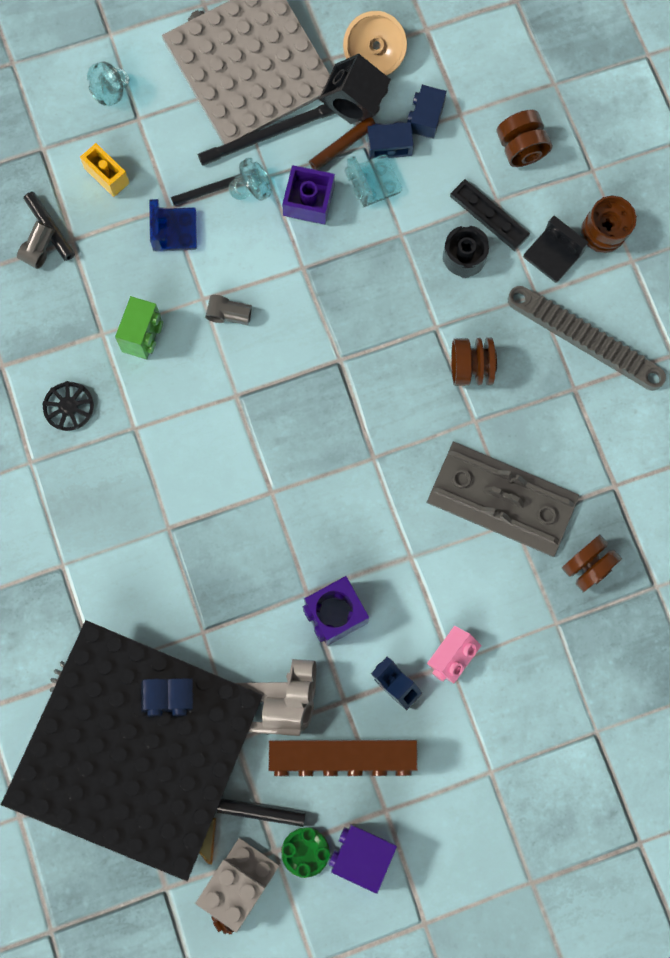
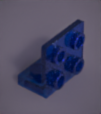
M149 199L150 243L153 251L196 250V208L164 209V207H160L158 199Z

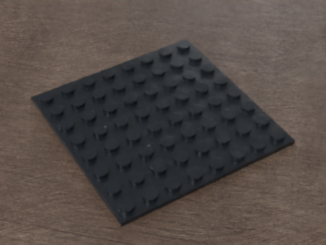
M85 620L0 805L188 882L263 695ZM148 679H192L193 709L187 711L185 716H173L172 712L168 711L162 712V716H148L147 712H142L141 682Z

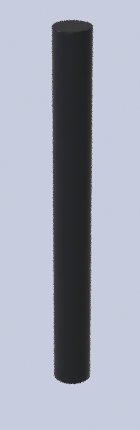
M251 170L172 196L171 200L173 205H177L255 178V174Z

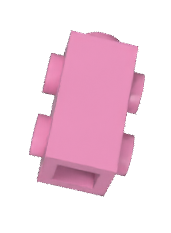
M454 626L427 664L434 670L432 674L442 682L447 679L454 684L482 645L470 633Z

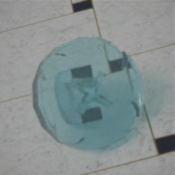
M102 61L93 64L87 73V80L90 83V86H88L89 91L98 103L104 106H112L122 99L123 90L130 80L124 70L115 68L110 63Z
M246 158L240 162L239 170L241 175L236 177L229 185L231 196L237 200H243L253 195L262 201L271 196L272 189L268 188L270 180L262 166L257 162L253 163L252 158ZM237 183L243 184L245 193H239L235 185Z

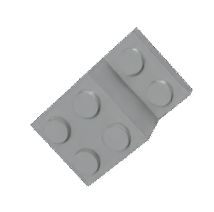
M239 838L195 904L237 933L280 865Z

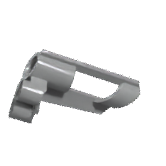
M292 659L290 673H287L286 677L288 682L236 683L263 695L260 701L264 702L262 721L252 722L248 732L300 736L301 732L305 731L311 721L314 710L316 661Z

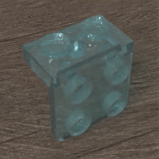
M386 155L378 156L360 164L355 156L347 159V168L344 169L347 179L351 180L354 186V194L357 199H360L363 207L401 193L402 186Z

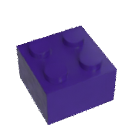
M292 165L282 203L283 216L325 225L335 187V174Z

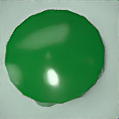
M299 828L291 832L284 840L281 848L282 861L286 869L293 875L301 878L313 877L319 874L325 868L330 858L329 845L326 838L319 831L312 828Z

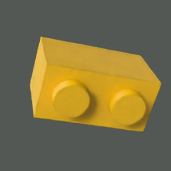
M97 143L80 156L84 169L113 197L129 184L126 171Z

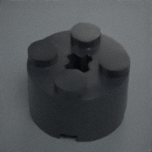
M459 226L453 229L446 238L442 259L447 269L462 278H469L480 272L486 263L489 253V241L486 234L475 226Z

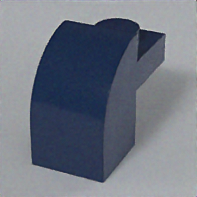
M388 656L371 673L375 678L374 681L405 710H408L422 695V691L402 673Z

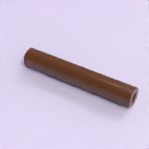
M373 118L364 119L309 160L311 168L314 170L321 169L366 135L368 126L376 124Z

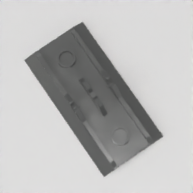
M453 441L426 503L554 557L579 494Z

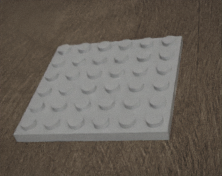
M229 0L162 35L164 43L223 145L257 132L318 100L330 76L287 0Z

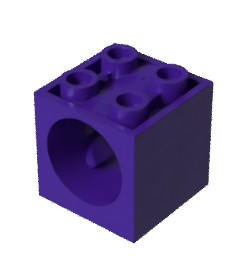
M347 576L304 598L303 612L309 622L314 621L316 625L314 632L320 643L325 641L327 646L368 624L369 616ZM329 598H335L340 601L344 600L351 608L347 623L341 627L324 625L317 616V612L320 613L322 607L321 603Z
M350 824L349 829L343 828L338 840L342 843L339 852L334 850L328 863L332 867L331 873L378 894L397 846Z

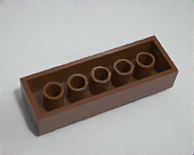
M417 740L269 741V771L274 772V776H289V772H299V776H314V772H323V776H338V771H347V776H363V771H372V776H387V771H396V776H412V771H417Z

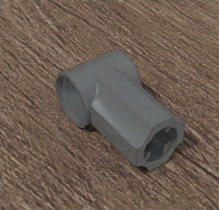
M36 221L28 240L18 249L17 258L39 269L46 260L47 252L45 251L55 230L47 224Z
M210 295L205 318L215 323L228 321L248 325L251 318L252 305L229 301L228 298L221 295Z

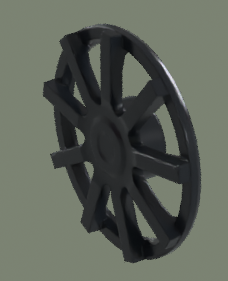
M69 381L51 387L42 403L43 413L48 423L62 431L76 430L85 425L91 418L94 409V402L90 392L83 385ZM70 386L79 388L76 391V393L72 397H70ZM65 387L66 393L64 398L57 392L58 389ZM82 392L88 396V399L76 401ZM52 394L60 400V402L48 401ZM90 404L89 413L78 409L79 405ZM47 406L59 408L48 415ZM62 413L59 425L55 424L51 419ZM76 413L86 417L80 424L75 419L74 415ZM67 416L71 417L73 427H63Z

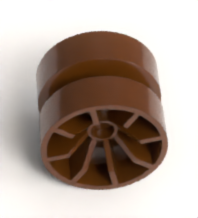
M524 110L515 113L502 121L496 129L501 145L505 147L504 152L508 162L512 167H523L535 163L545 157L552 149L550 138L547 132L543 130L544 124L539 112L536 110Z

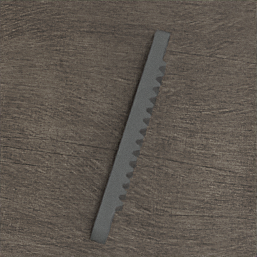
M516 286L510 291L508 304L512 309L642 387L655 391L665 383L666 374L664 370L648 361L645 356L638 355L637 351H631L628 346H623L622 342H616L613 337H608L605 332H600L598 328H593L590 323H584L583 319L576 318L574 314H569L568 310L561 309L559 305H554L551 300H546L544 296H539L526 287ZM520 293L524 295L525 301L517 303L514 301L513 296ZM654 373L658 375L659 383H651L648 380V374Z

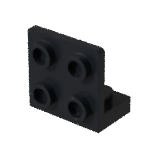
M554 215L548 221L545 231L524 253L523 258L557 283L584 253L589 242Z

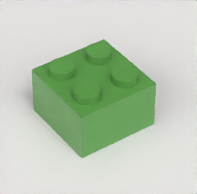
M130 296L115 335L121 352L146 360L149 353H153L156 345L154 339L163 327L161 314L155 303Z

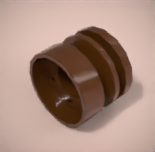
M611 195L598 200L584 219L581 227L582 237L589 242L588 247L601 253L613 252L621 247L636 226L637 216L635 209L629 201L619 196Z
M492 337L485 338L484 348L481 338L476 339L474 348H471L468 338H453L451 368L454 386H469L472 375H475L477 385H482L484 377L487 385L494 384L497 371V353Z

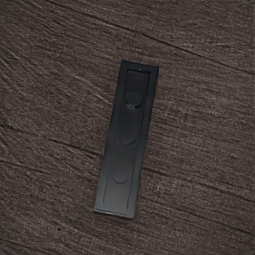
M466 179L450 193V197L512 250L516 251L529 237L530 233Z

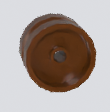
M601 534L561 567L569 577L574 576L581 569L585 572L575 583L583 593L594 583L598 584L613 571L612 568L622 560L615 550H610L603 557L599 555L608 545V542Z

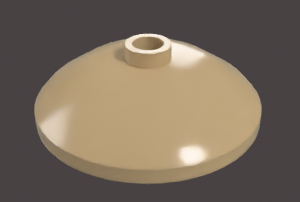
M369 11L359 15L350 23L344 35L343 50L346 59L360 54L387 76L401 65L407 50V38L402 25L392 15L382 11ZM376 41L380 42V48L377 50L373 48V44Z

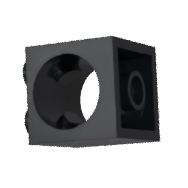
M356 54L335 64L319 100L349 124H353L374 117L379 112V105L382 98L388 92L387 87L391 79L362 55Z

